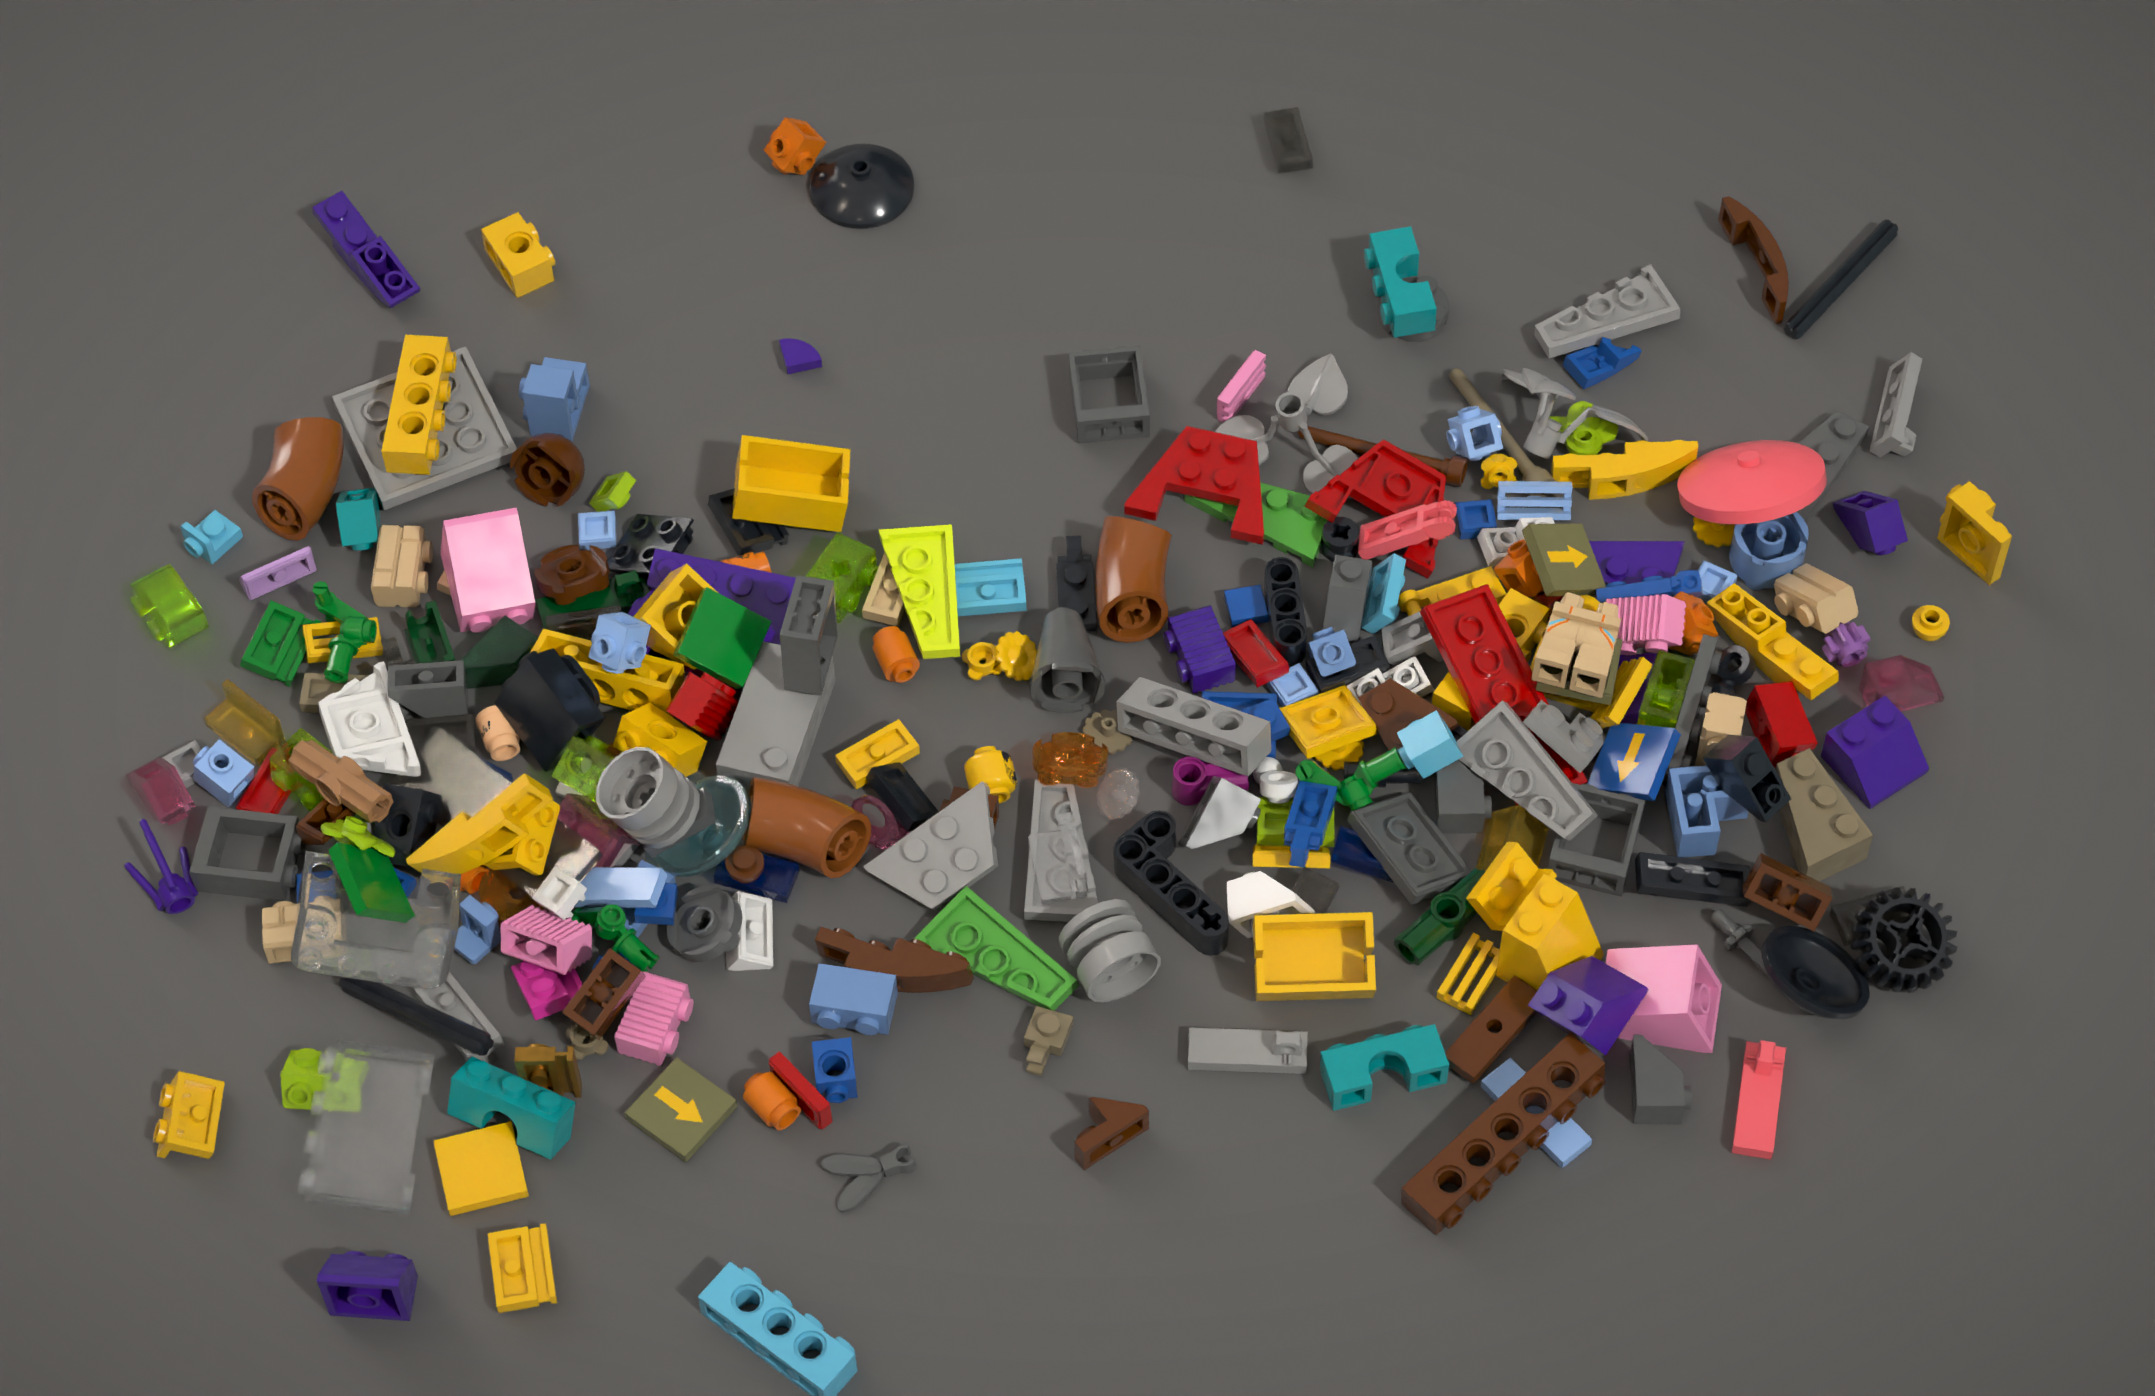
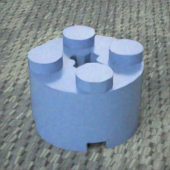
M1795 512L1770 521L1735 524L1729 560L1734 572L1745 581L1747 587L1752 590L1774 588L1773 584L1776 579L1787 573L1793 574L1794 569L1803 565L1809 535L1806 522L1799 513Z

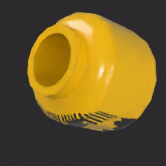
M984 746L976 749L974 756L970 757L964 764L968 789L971 790L983 781L989 786L990 794L998 796L999 804L1007 801L1011 796L1010 794L1017 787V778L1011 756L1005 751L996 750L994 746Z

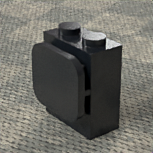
M554 648L540 653L532 651L519 661L518 670L503 683V691L494 703L544 771L548 772L567 765L574 752L579 754L606 717L598 708L600 704L598 689L572 656H559Z

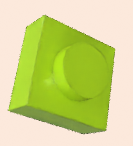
M627 471L607 476L589 504L597 512L611 509L617 510L629 500L631 496L629 491L637 480Z

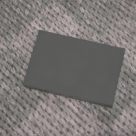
M1411 792L1351 811L1347 819L1411 905L1435 897L1440 893L1449 892L1471 872Z

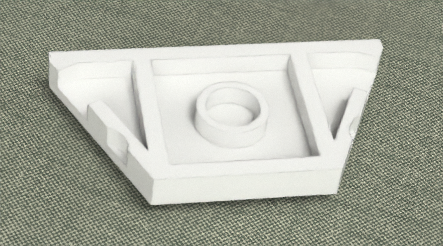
M384 661L374 665V673L361 681L354 678L345 684L339 692L332 693L318 702L319 713L333 755L340 759L343 756H348L362 770L413 777L421 776L420 764L399 703L388 697V671Z

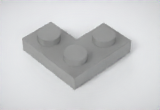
M1543 700L1532 709L1523 721L1530 730L1579 773L1591 762L1606 738L1601 726L1595 720L1586 718L1579 712L1568 723L1559 709L1552 705H1547Z

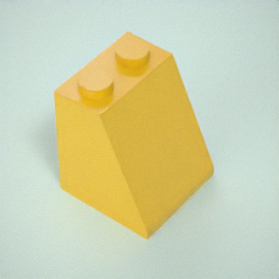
M1546 874L1541 876L1502 931L1496 973L1498 978L1508 983L1515 975L1538 991L1548 974L1552 971L1590 956L1602 961L1604 957L1603 950L1578 892Z

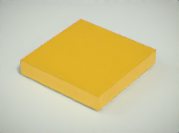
M1346 685L1279 708L1290 727L1289 735L1307 759L1377 734L1375 722Z
M512 1121L433 1140L450 1216L529 1197Z

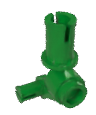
M319 581L312 588L316 596L315 605L318 611L324 614L326 622L338 621L341 623L340 634L329 641L331 652L324 675L327 680L333 683H345L348 680L352 658L358 653L359 647L366 645L368 642L373 643L377 634L376 622L369 620L368 617L338 599L333 592L329 591L326 582Z
M1393 747L1390 751L1368 762L1361 760L1354 775L1343 781L1329 774L1312 760L1300 762L1295 773L1301 781L1336 786V801L1345 807L1349 806L1351 811H1354L1372 803L1370 795L1374 788L1378 787L1377 782L1407 767L1397 747Z
M610 904L605 907H577L572 911L574 914L571 917L572 921L577 919L579 923L583 921L585 926L590 924L592 928L595 927L596 933L601 938L613 940L615 945L612 950L620 953L642 972H648L647 967L651 970L658 962L660 957L635 936L636 930L631 928L627 931L625 927L626 916L619 906Z

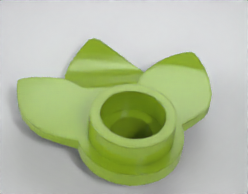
M1579 401L1569 408L1567 417L1549 416V418L1562 424L1559 431L1563 432L1587 408H1592L1593 404ZM1588 417L1567 437L1564 444H1566L1570 454L1597 455L1602 449V444L1616 438L1619 425L1603 418Z
M346 816L345 820H336L335 823L327 822L321 825V831L325 835L334 836L341 843L358 846L361 850L373 847L387 856L394 857L395 855L393 846L372 835L367 830L368 824L356 817Z

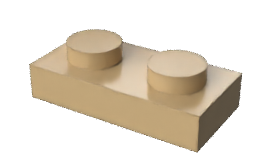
M884 552L863 606L862 615L864 619L898 627L905 608Z

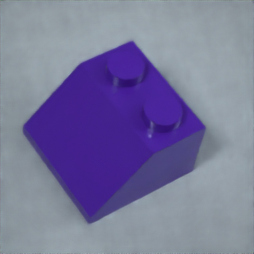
M1883 696L1826 732L1821 753L1822 759L1869 809L1929 771V766L1910 721L1886 696Z
M1590 956L1550 972L1528 1006L1551 1024L1568 1034L1571 1032L1580 1041L1606 1056L1649 989L1599 959Z
M348 1251L344 1255H330L318 1273L317 1283L330 1316L410 1321L418 1275L413 1260L407 1259L405 1256L388 1254L384 1257H373L357 1251Z

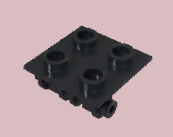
M637 514L608 559L610 572L628 573L636 570L638 574L647 576V583L655 548L684 554L689 544L693 541L692 534L694 532L690 527L694 521L693 518Z

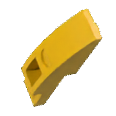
M1640 440L1625 442L1623 454L1555 455L1552 459L1551 476L1556 482H1572V488H1588L1589 500L1629 496L1649 491L1678 479L1681 472L1691 462L1696 460L1698 441L1648 442Z
M1735 583L1707 602V606L1712 611L1714 618L1736 645L1744 647L1754 657L1756 666L1775 683L1792 681L1795 689L1811 701L1839 681L1838 670L1787 633L1786 621Z
M523 773L473 817L463 811L412 853L406 859L407 864L432 880L448 878L475 869L503 854L529 835L525 823L551 802L553 797L547 787L526 773Z

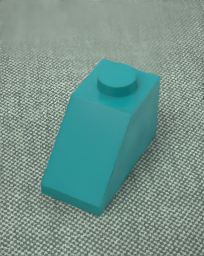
M371 487L341 491L336 501L342 546L351 545L352 550L355 551L373 548V543L378 542L381 527L379 499L376 490Z

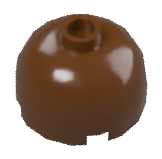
M542 433L532 436L513 452L510 460V470L514 467L517 478L514 480L517 488L528 499L541 506H547L548 502L562 506L578 491L585 475L584 459L579 449L571 440L560 434Z

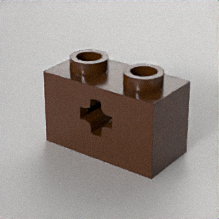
M1762 853L1759 854L1743 884L1745 898L1813 931L1816 930L1833 898L1830 886Z
M609 948L562 1013L600 1040L646 975Z

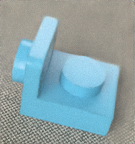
M216 510L196 527H193L188 522L180 526L184 537L183 545L193 557L199 558L201 556L210 564H214L243 537L241 528Z

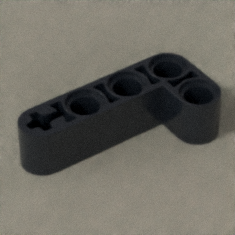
M1152 811L1115 841V874L1199 952L1209 956L1218 955L1226 949L1228 944V916L1224 910L1167 860L1176 847V822L1173 816L1165 811ZM1162 833L1165 834V836L1155 837L1153 836V834ZM1136 856L1137 859L1128 860L1125 857ZM1161 880L1164 881V883L1153 884L1151 883V881ZM1181 904H1187L1191 907L1187 909H1182L1177 906Z

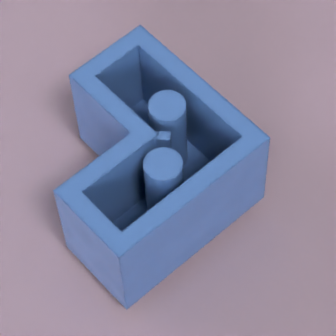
M544 357L542 365L531 364L527 378L522 377L519 385V398L524 401L523 419L528 421L531 436L542 433H555L573 441L590 386L586 363Z
M1707 765L1669 769L1665 796L1677 857L1716 855L1721 832L1719 821L1747 819L1748 811L1719 788Z

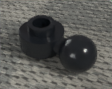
M1734 645L1722 651V658L1717 672L1721 680L1711 686V693L1736 696L1734 686L1741 685L1752 677L1756 668L1755 659L1744 647Z

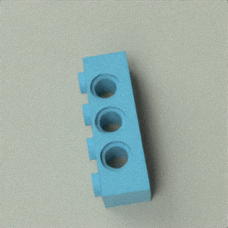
M729 1262L698 1296L701 1314L810 1396H836L857 1372L854 1348L845 1339L839 1336L834 1339L823 1331L824 1327L811 1314L805 1313L803 1316L792 1308L791 1301L778 1290L771 1292L761 1285L760 1278L747 1267L740 1269L732 1262ZM748 1303H754L758 1305V1307L751 1312H744L740 1310L742 1306ZM780 1326L790 1329L784 1335H774L771 1333L773 1329ZM808 1350H818L821 1352L814 1359L802 1357Z

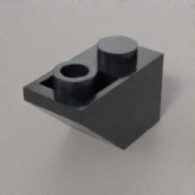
M1728 734L1702 757L1719 788L1761 822H1767L1791 800L1757 737Z

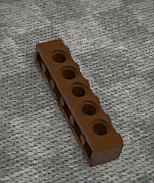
M1570 1032L1401 1187L1402 1205L1435 1235L1440 1233L1445 1227L1447 1229L1453 1228L1462 1219L1465 1208L1473 1201L1476 1203L1482 1201L1492 1190L1493 1182L1502 1174L1504 1176L1510 1175L1520 1164V1157L1530 1148L1532 1150L1538 1149L1547 1140L1549 1129L1557 1122L1560 1124L1566 1123L1575 1114L1577 1105L1586 1096L1590 1099L1602 1089L1605 1084V1062ZM1565 1080L1572 1085L1568 1088H1559L1553 1083ZM1530 1106H1539L1544 1111L1540 1114H1531L1525 1109ZM1507 1131L1515 1134L1516 1137L1511 1140H1503L1497 1135ZM1480 1157L1487 1160L1488 1163L1484 1166H1474L1469 1161ZM1451 1183L1457 1185L1460 1189L1453 1193H1447L1441 1190V1187Z

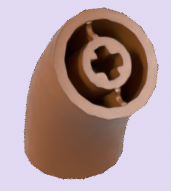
M323 417L293 419L282 423L273 433L274 446L270 467L260 483L254 488L252 502L257 515L264 524L277 535L288 540L299 541L308 535L327 509L337 486L344 449L343 428L340 423L332 419Z
M1107 516L1104 519L1096 565L1095 595L1099 625L1104 634L1114 641L1125 643L1142 641L1154 636L1163 628L1168 619L1165 571L1172 534L1157 526L1138 520Z
M752 778L745 808L742 846H752L760 852L795 861L829 878L843 876L860 861L871 837V823L866 815L831 797L806 788L765 778Z

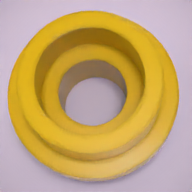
M1925 605L1918 608L1913 614L1912 627L1916 635L1925 641L1938 640L1949 629V616L1940 607Z

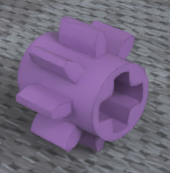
M1850 621L1845 624L1840 623L1839 627L1825 634L1824 641L1826 644L1821 648L1829 662L1836 660L1838 665L1842 664L1844 667H1850L1858 664L1867 656L1866 650L1869 647L1866 643L1871 639L1863 625L1857 627L1854 622L1851 623Z

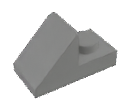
M1420 611L1381 629L1384 655L1391 665L1394 666L1423 652L1439 663L1443 661Z

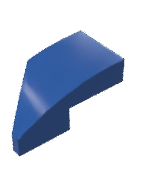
M1602 337L1599 346L1593 345L1566 355L1562 366L1583 389H1586L1611 377L1639 358L1642 350L1634 345L1630 349L1614 346L1611 343V339Z

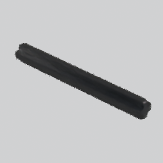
M1888 219L1883 220L1785 323V333L1793 339L1801 338L1897 236L1898 226Z
M354 970L346 971L344 977L340 978L339 985L342 986L344 992L471 1052L483 1056L494 1045V1041L489 1033Z

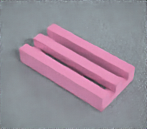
M1257 350L1252 352L1217 397L1218 421L1224 423L1228 419L1235 417L1264 379L1266 363L1263 362L1266 360L1265 354Z

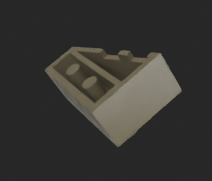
M1810 748L1777 763L1776 772L1791 797V800L1779 810L1783 828H1786L1791 844L1790 851L1792 858L1796 861L1798 871L1817 881H1822L1867 859L1873 838L1872 832Z

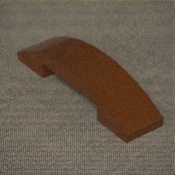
M1730 196L1723 197L1718 220L1732 246L1746 242L1765 277L1761 299L1775 324H1780L1783 322L1789 287L1788 272L1783 254L1771 232L1753 212Z

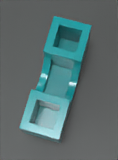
M1411 226L1370 233L1369 248L1364 249L1367 270L1373 269L1374 276H1372V286L1375 297L1381 296L1383 302L1380 305L1382 321L1384 325H1390L1393 338L1435 331L1437 308L1429 282L1409 283L1402 280L1407 277L1418 276L1420 253Z
M1413 1025L1400 1033L1387 1036L1376 1034L1368 1037L1363 1042L1350 1045L1345 1043L1335 1044L1327 1050L1321 1051L1320 1073L1333 1111L1371 1102L1373 1087L1371 1075L1383 1069L1399 1073L1404 1078L1409 1092L1446 1084L1449 1063L1436 1025L1424 1027L1422 1025Z
M471 1056L451 1077L447 1114L482 1129L498 1111L502 1112L514 1122L517 1128L516 1145L551 1160L571 1138L576 1102Z

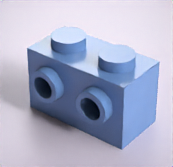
M819 963L809 1002L811 1023L818 1024L826 1029L841 1027L854 1029L865 1035H875L877 1033L889 1035L898 995L896 975Z

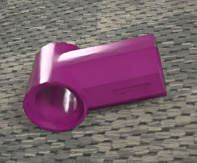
M1184 757L1179 759L1173 767L1172 796L1178 803L1192 806L1201 801L1213 776L1222 777L1244 790H1248L1249 787L1248 776L1208 762H1202L1195 757ZM1184 780H1192L1195 782L1189 783L1185 782Z

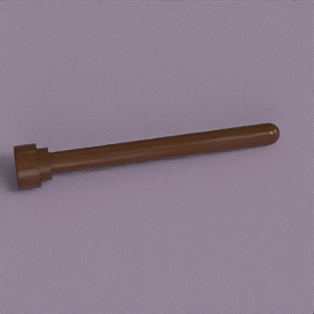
M1308 426L1313 441L1326 446L1341 445L1354 453L1362 455L1377 444ZM1299 430L1298 436L1305 440L1303 433ZM1405 451L1446 475V484L1457 487L1463 485L1468 468V459L1453 456L1452 458L1445 457L1444 460Z

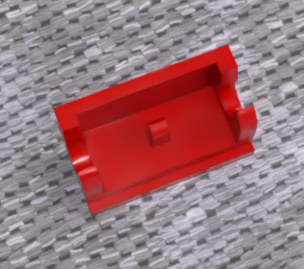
M1793 682L1754 686L1747 699L1745 713L1755 737L1758 738L1773 767L1775 768L1777 763L1800 753L1799 751L1809 748L1810 750L1815 749L1818 742Z

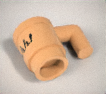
M496 705L490 706L477 714L475 723L481 734L485 749L490 752L491 758L495 761H505L515 757L520 752V737Z

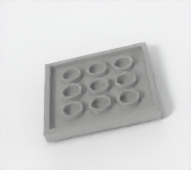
M466 346L452 351L456 352L457 356L456 371L449 374L448 381L451 383L450 401L444 402L443 405L445 427L444 431H438L437 439L440 444L439 458L437 461H432L430 475L386 472L381 450L397 372L332 396L337 413L373 488L377 492L383 510L510 463L512 454L517 448Z

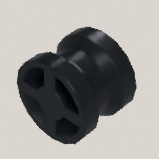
M1336 517L1333 523L1330 521L1325 523L1322 530V553L1332 562L1335 560V555L1354 558L1358 552L1359 528L1357 524L1346 517ZM1337 536L1346 537L1347 539L1344 540L1343 538H1339Z

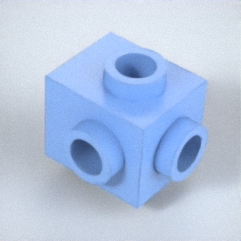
M1470 406L1459 410L1458 416L1447 419L1450 428L1446 432L1448 444L1456 454L1466 457L1470 461H1477L1491 456V452L1503 449L1500 437L1502 436V429L1494 413L1479 409V406Z
M624 612L599 615L591 638L592 645L589 658L601 663L602 668L611 673L622 674L624 670L640 668L646 655V644L651 625Z

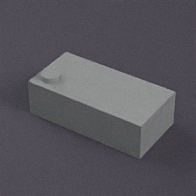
M763 641L746 680L716 762L720 789L748 795L753 777L799 786L836 681L833 656L822 695L784 690L781 645Z

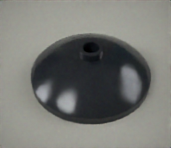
M853 144L834 150L817 164L811 176L810 192L814 206L827 220L847 228L868 229L887 224L906 210L913 197L914 178L908 163L893 150L875 144Z
M1798 926L1779 927L1773 930L1765 939L1761 953L1767 975L1782 995L1799 1008L1822 1018L1848 1019L1858 1015L1868 1003L1870 990L1865 974L1851 955L1831 939L1816 931Z

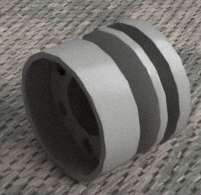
M635 747L622 752L603 771L596 788V802L601 813L623 828L624 831L647 848L660 849L675 843L686 834L695 822L700 808V794L696 785L690 779L675 769L658 753L647 747Z
M1113 899L1086 908L1074 916L1064 926L1059 935V946L1067 955L1070 965L1077 969V978L1087 996L1094 1002L1118 1000L1135 992L1156 974L1161 965L1159 953L1151 939L1142 932V924L1135 917L1132 906L1126 900Z

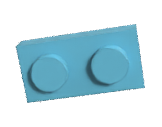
M1395 553L1373 567L1361 626L1362 629L1372 634H1375L1386 625L1392 624L1399 613V606L1397 604L1400 591L1405 583V576L1403 574L1406 559Z

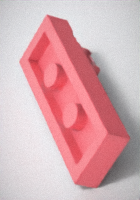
M1760 1040V1043L1746 1041L1731 1153L1772 1159L1786 1047L1776 1046L1775 1042Z

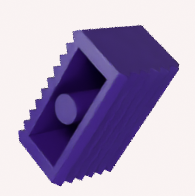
M1211 605L1168 617V631L1163 632L1164 641L1169 653L1176 652L1179 661H1176V669L1182 683L1188 681L1192 692L1197 694L1199 691L1211 690L1213 687H1219L1220 685H1226L1235 681V660Z

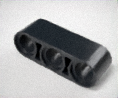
M1277 557L1270 560L1265 566L1264 597L1268 612L1271 643L1288 662L1289 667L1301 663L1305 658L1307 628L1297 565L1289 558Z

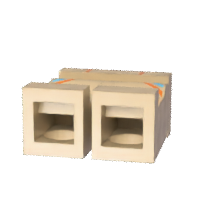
M1567 592L1561 602L1555 601L1541 646H1539L1535 657L1531 680L1565 688L1574 655L1577 654L1569 690L1603 698L1622 619L1618 618V606L1603 602L1599 603L1597 612L1583 609L1584 599L1580 595ZM1542 665L1560 668L1563 671L1559 674H1550L1543 669ZM1579 675L1591 676L1600 679V681L1595 684H1588L1583 682Z

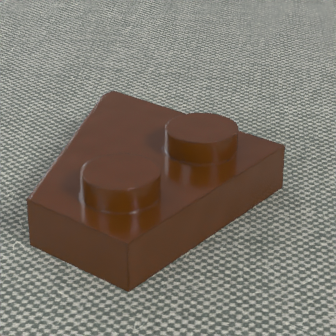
M1391 678L1358 697L1368 715L1375 722L1376 729L1389 751L1393 747H1397V749L1403 747L1397 732L1406 728L1413 721L1422 719L1436 710L1451 732L1460 727L1454 717Z

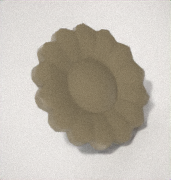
M1104 709L1100 713L1094 712L1091 718L1085 720L1086 726L1083 727L1082 733L1085 735L1084 742L1089 744L1090 749L1097 750L1100 754L1109 753L1113 755L1117 751H1124L1126 746L1132 744L1134 736L1118 731L1117 710L1109 711Z

